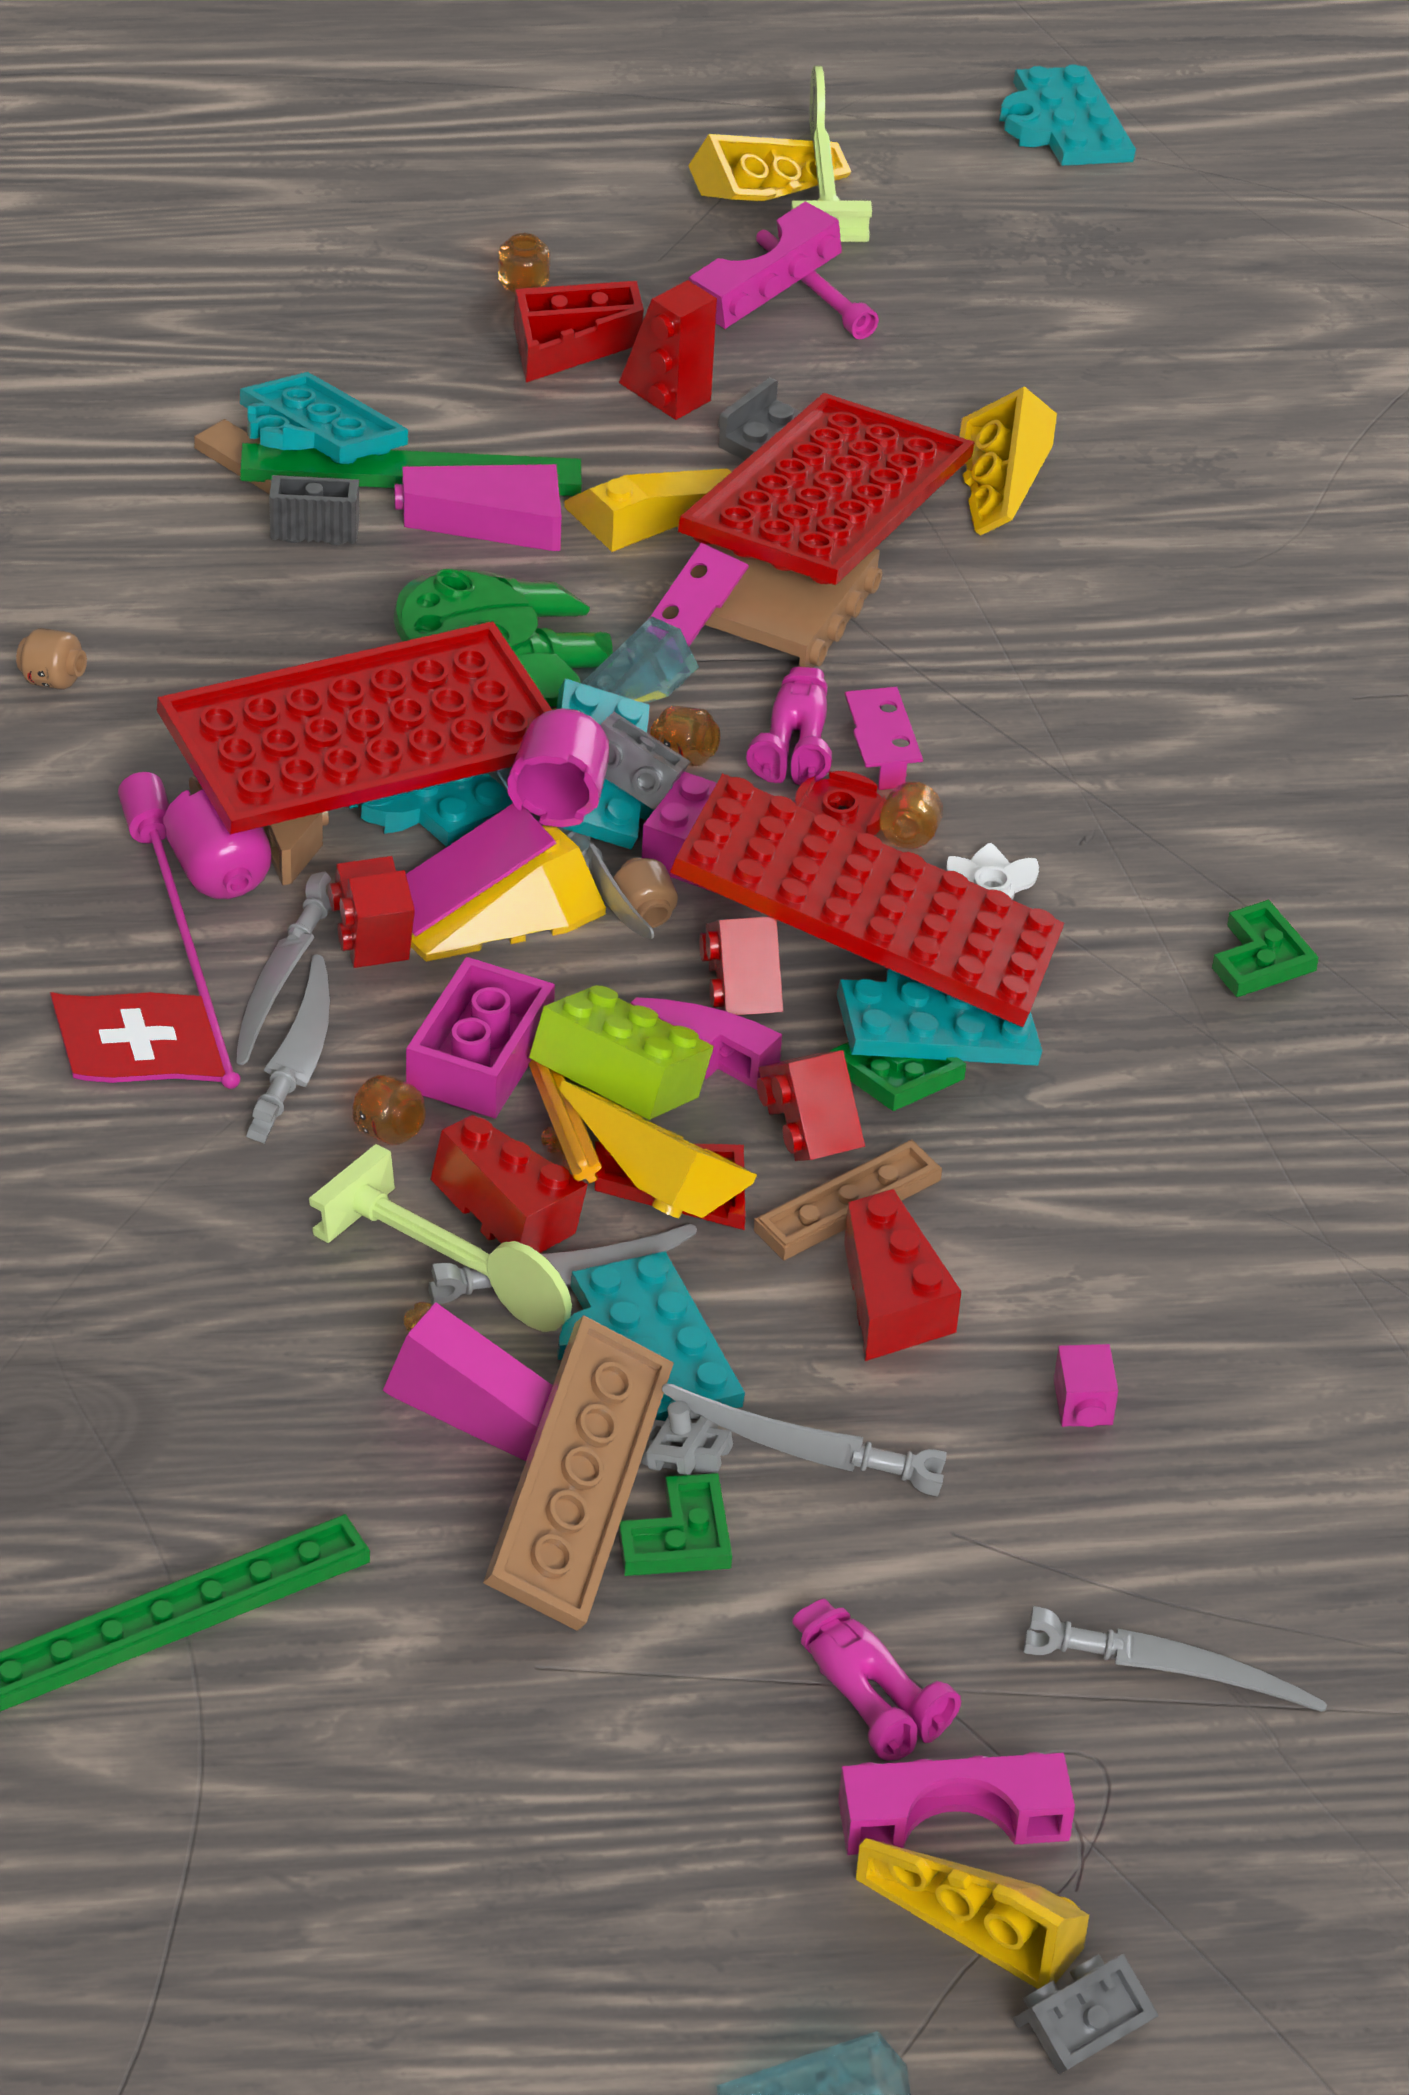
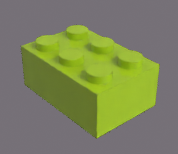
M595 985L543 1007L529 1058L651 1120L699 1098L714 1046L699 1039V1035L694 1030L684 1026H673L659 1019L658 1014L654 1010L644 1006H634L618 998L616 991L605 986Z

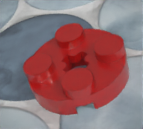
M848 771L829 772V779H821L815 782V775L806 779L796 792L795 803L797 806L817 815H828L836 819L840 825L858 833H868L875 836L884 825L887 805L885 796L882 798L877 793L878 785L863 775ZM839 806L847 807V809L840 810L838 808Z

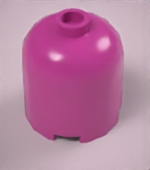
M561 708L551 710L535 718L522 739L508 776V794L514 806L518 810H522L524 806L529 812L540 816L539 823L546 826L563 828L582 823L585 815L592 812L599 804L609 763V740L603 728L591 716L573 709Z
M185 790L168 806L163 817L166 838L187 878L198 892L214 899L228 900L245 895L254 890L264 880L271 865V847L263 827L230 835L204 790H200L192 795L189 790Z

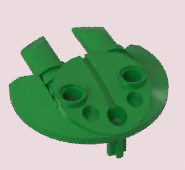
M442 569L424 574L409 582L400 592L394 609V625L402 642L494 621L550 707L557 706L559 689L565 678L581 683L579 676L572 668L609 667L613 655V645L609 633L554 632L549 628H537V617H576L587 615L590 611V607L558 583L552 581L518 582L515 578L486 571Z

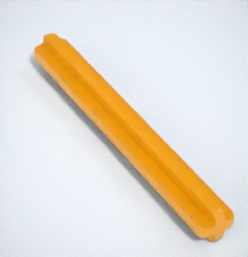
M531 1060L528 1064L574 1179L576 1181L587 1179L589 1184L595 1182L598 1179L596 1172L602 1167L582 1118L559 1090L562 1080L566 1081L565 1077Z

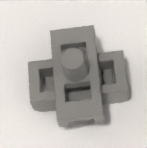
M676 1401L668 1406L669 1416L667 1420L654 1421L640 1463L647 1465L651 1470L659 1471L661 1468L678 1470L679 1474L690 1475L691 1472L701 1474L717 1473L722 1465L721 1456L729 1454L733 1447L732 1432L730 1430L717 1429V1424L690 1410L686 1402ZM691 1419H698L697 1423H691Z

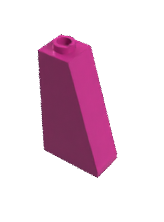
M556 464L403 467V484H394L395 510H403L404 527L548 551H561L562 516Z
M435 1302L407 1334L383 1391L397 1400L526 1461L553 1385Z

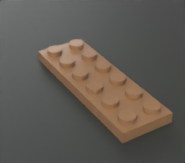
M584 1315L574 1324L484 1578V1584L576 1631L587 1623L664 1394L662 1386L668 1382L674 1362Z

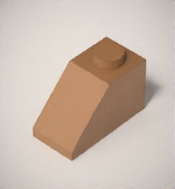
M328 811L263 827L271 847V861L282 886L292 884L323 846V826L329 824Z

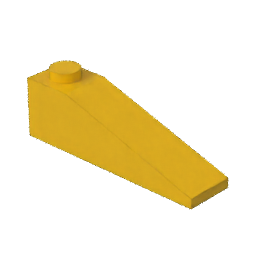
M708 134L688 165L701 196L733 200L767 201L818 186L813 141ZM830 142L834 181L848 177L851 170L838 142Z
M1025 386L963 417L961 421L959 437L975 442L973 455L965 463L966 471L963 473L964 483L971 490V496L968 501L975 532L980 536L1013 520L1053 446L1057 413Z
M725 468L623 475L565 500L564 508L611 552H614L679 526L680 516L729 475L731 471Z
M543 825L542 827L556 841L555 845L415 937L412 933L411 948L427 962L480 951L483 943L506 938L509 939L510 944L525 942L526 934L550 930L553 936L569 933L606 915L605 904L579 846L558 827Z
M562 1080L559 1087L560 1092L635 1186L655 1197L652 1207L678 1219L683 1211L703 1218L754 1183L757 1174L711 1150L703 1149L684 1140V1137L644 1120L642 1116L592 1091Z
M865 1838L859 1845L857 1881L1036 1989H1040L1052 1981L1056 1984L1084 1949L1089 1914L1080 1910L1068 1898L1058 1897L1039 1885Z

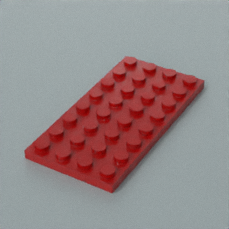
M823 393L683 513L679 519L678 532L693 537L699 543L715 544L730 549L737 556L753 557L771 563L778 570L794 571L809 576L819 584L837 585L972 457L975 442Z
M494 621L158 697L157 700L158 714L230 835L512 767L522 739L532 721L544 712L552 710Z
M723 773L679 850L670 870V873L1021 1027H1024L1065 924L1055 919L1052 914L1043 909L1027 907L1012 900L1010 896L1002 891L986 889L970 882L961 873L945 871L927 863L921 856L915 853L899 851L883 844L874 835L858 833L840 825L836 819L828 815H817L797 806L794 801L787 797L771 795L755 788L746 779L730 777Z

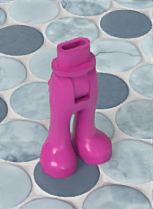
M794 667L790 670L789 674L783 678L781 688L773 704L770 732L760 733L752 739L748 746L746 760L749 768L767 782L782 783L785 780L791 734L796 730L800 731V736L791 759V775L794 783L801 785L806 779L815 775V782H817L830 771L832 751L821 738L827 714L826 696L828 692L822 670L808 667Z
M820 1599L800 1610L794 1616L792 1623L802 1634L801 1644L812 1654L814 1661L820 1668L821 1674L826 1676L850 1701L870 1728L868 1731L870 1747L879 1758L890 1761L899 1760L909 1755L916 1746L917 1735L925 1744L934 1741L947 1729L958 1714L961 1706V1697L949 1684L936 1681L921 1689L901 1669L885 1645L866 1626L855 1619H851L850 1614L845 1608L835 1609L828 1600ZM868 1680L879 1684L898 1708H892L883 1700Z

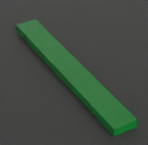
M242 443L240 481L265 482V480H272V475L357 479L359 480V487L394 488V484H403V467L556 464L559 496H575L581 493L582 473L581 459L390 450L389 453L384 455L371 454L357 458L355 462L350 464H340L332 461L331 457L315 448L281 450L255 443Z
M344 1514L0 1651V1712L370 1563V1549L348 1516Z

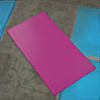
M511 804L406 874L415 909L413 935L415 937L555 845L556 841L524 806L522 810H518L514 804Z

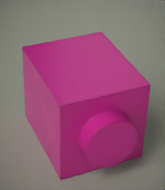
M1110 1344L1058 1346L1054 1386L1061 1426L1094 1427L1098 1425H1113L1118 1386Z

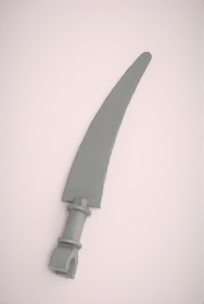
M559 828L579 846L602 899L613 913L632 931L642 937L653 939L654 932L652 927L641 917L623 894L604 864L602 852L593 843L591 844L590 837Z
M326 871L311 874L306 884L305 894L307 899L303 902V912L296 923L289 925L287 929L288 937L279 940L257 980L248 1001L239 1034L236 1062L240 1066L249 1060L256 1038L275 998L293 968L315 938L312 931L318 921L325 918L328 911L332 910L329 894H326V886L331 881V878Z
M315 954L312 956L309 979L299 1012L288 1035L264 1069L265 1072L270 1074L271 1085L266 1094L259 1096L252 1114L254 1119L246 1136L264 1144L272 1130L276 1117L280 1116L284 1111L283 1102L287 1094L293 1092L296 1085L307 1086L323 1049L329 1024L330 996L328 974L324 958L321 955Z
M687 1224L660 1234L629 1242L541 1255L559 1272L566 1286L570 1287L572 1271L659 1252H667L694 1236L697 1228L693 1224ZM452 1263L432 1264L431 1272L434 1282H429L428 1286L432 1305L435 1302L438 1304L451 1302L461 1294L470 1295L475 1289L492 1288L490 1279L486 1275L474 1269L470 1270L467 1266L458 1268Z
M670 1383L662 1386L664 1394L675 1401L686 1402L689 1409L759 1444L812 1462L851 1472L857 1466L860 1467L861 1471H865L867 1467L901 1475L902 1481L910 1480L913 1486L920 1492L936 1497L939 1495L944 1476L941 1473L946 1461L947 1452L927 1449L917 1455L912 1454L911 1451H908L906 1455L871 1447V1442L869 1441L863 1444V1437L828 1432L767 1418L702 1397Z
M1036 1606L1032 1608L1030 1629L1042 1630L1044 1632L1026 1631L1024 1653L1045 1655L1053 1652L1055 1649L1066 1652L1067 1648L1101 1654L1104 1660L1113 1658L1116 1665L1150 1668L1196 1676L1255 1690L1317 1711H1325L1327 1708V1704L1323 1700L1299 1687L1223 1655L1177 1641L1123 1629H1117V1633H1114L1112 1629H1109L1107 1633L1071 1627L1070 1621L1061 1622L1058 1616L1051 1610Z

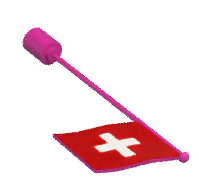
M150 772L135 773L121 782L118 788L119 800L131 837L141 843H153L200 996L154 992L80 996L50 992L73 1078L85 1081L116 1083L186 1079L221 1082L224 1087L233 1089L239 1085L240 1075L233 1072L161 841L166 838L163 817L170 805L161 778L156 774Z

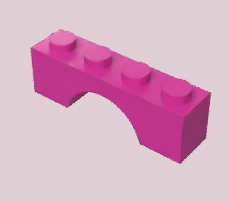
M805 201L777 219L779 243L770 252L754 259L742 261L717 258L691 275L689 281L717 298L716 324L726 329L840 254L842 248L839 220Z
M1031 1752L1016 1756H973L968 1759L935 1761L919 1759L913 1762L887 1764L867 1762L854 1766H842L838 1802L847 1855H858L859 1845L865 1838L904 1848L910 1833L917 1825L931 1816L945 1812H968L982 1816L998 1825L1008 1835L1014 1845L1070 1841L1075 1804L1064 1753L1043 1754Z

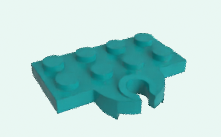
M1068 65L1058 68L1034 66L1030 69H1015L1013 84L1018 92L1005 97L1001 105L999 121L1005 122L1004 130L1007 133L1020 139L1019 146L1038 147L1050 145L1061 166L1134 161L1135 146L1086 66Z
M309 372L240 388V405L248 409V437L250 439H258L260 437V445L281 450L315 448L331 457V460L336 463L350 464L363 456L371 454L384 455L389 453L391 449L408 445L409 429Z
M566 678L564 679L558 693L557 709L578 710L591 716L600 725L613 712H616L647 733L650 705ZM605 778L597 808H594L592 812L585 815L583 822L579 825L563 827V829L632 849L638 838L639 818L647 820L655 809H651Z
M488 773L364 802L361 807V819L384 826V834L403 831L420 823L441 843L448 847L486 820L513 804L508 794V790ZM359 804L351 805L349 808H356Z
M891 969L887 970L884 982L870 979H840L837 998L852 1055L934 1060L958 1057L962 1061L1036 1066L1039 1064L1042 1047L1031 1011L1024 1027H1021Z
M666 1251L572 1271L570 1286L583 1310L574 1313L563 1324L557 1348L558 1360L563 1358L574 1324L584 1315L674 1362L667 1383L734 1408L743 1407L745 1392ZM663 1394L655 1420L666 1421L669 1416L668 1406L676 1401Z

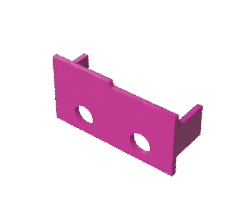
M700 543L642 629L656 636L662 652L684 662L686 657L682 649L687 651L715 608L722 607L749 565L706 544ZM703 565L707 568V572L703 577L694 578L691 576V570L695 566ZM674 606L679 609L678 615L673 619H665L662 616L663 611L667 607Z
M888 687L845 692V698L856 726L853 729V734L865 768L879 766L878 790L905 788L907 764L923 762V757L898 688ZM890 704L895 706L897 710L894 712H884L881 710V706ZM895 739H904L909 742V745L898 747L892 742Z

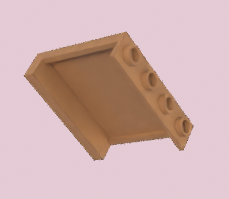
M706 544L747 563L749 567L722 607L715 608L705 625L800 657L799 667L814 668L815 665L819 667L824 662L828 648L833 641L838 642L842 638L846 624L851 617L856 618L860 614L864 600L869 593L874 594L878 590L882 579V569L878 568L879 550L874 549L837 585L819 584L809 576L794 571L778 570L771 563L753 557H740L735 555L730 549L715 544ZM703 565L695 566L691 570V576L701 578L706 574L707 568ZM674 606L667 607L663 611L662 616L665 619H673L678 615L679 609Z

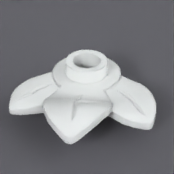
M988 843L975 853L971 860L949 856L947 871L961 873L970 882L986 889L1002 891L1013 900L1016 892L1028 889L1035 884L1039 873V864L1036 858H1024L1009 863L992 843Z

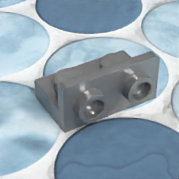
M770 377L757 387L752 388L748 394L733 405L723 410L718 420V427L720 428L719 448L746 460L801 411L777 400L778 381Z
M613 712L600 725L609 740V763L605 778L651 809H656L671 787L686 770L690 761L616 712Z
M1098 1954L1069 1971L1075 1981L1059 1991L1054 1981L1023 1998L1029 2009L1013 2017V2020L1018 2028L1030 2023L1058 2074L1072 2068L1159 2016L1124 1954L1104 1964Z

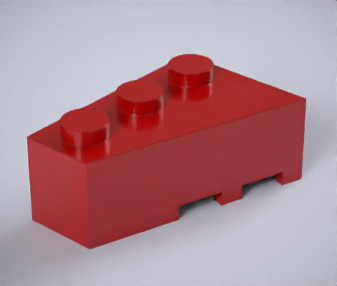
M689 280L652 298L619 384L675 420L710 402L712 397L717 298Z
M637 281L516 289L513 325L526 383L632 348L642 325L644 313Z
M473 1114L442 1129L430 1178L463 1214L470 1213L471 1211L482 1223L480 1232L488 1240L497 1238L500 1243L516 1241L530 1246L538 1253L576 1234L588 1184L582 1180L576 1181L565 1167L552 1163L532 1151L527 1144L514 1140L493 1127L488 1120Z
M890 1189L848 1202L844 1246L852 1290L855 1291L857 1318L862 1330L865 1361L957 1333L961 1289L895 1190Z

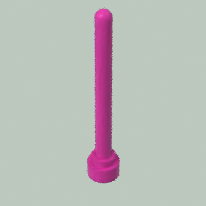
M760 230L756 235L758 244L768 252L779 243V240L767 230ZM816 271L801 279L802 282L842 315L843 327L856 339L867 338L876 330L879 322L878 314L867 304L852 303Z

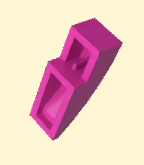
M636 997L631 1002L634 1006H644L654 1010L658 1014L659 1019L673 1026H684L694 1030L699 1035V1039L714 1046L705 1079H708L719 1069L757 1090V1079L761 1078L758 1067L780 1062L782 1034L755 1021L727 1011L674 1000Z

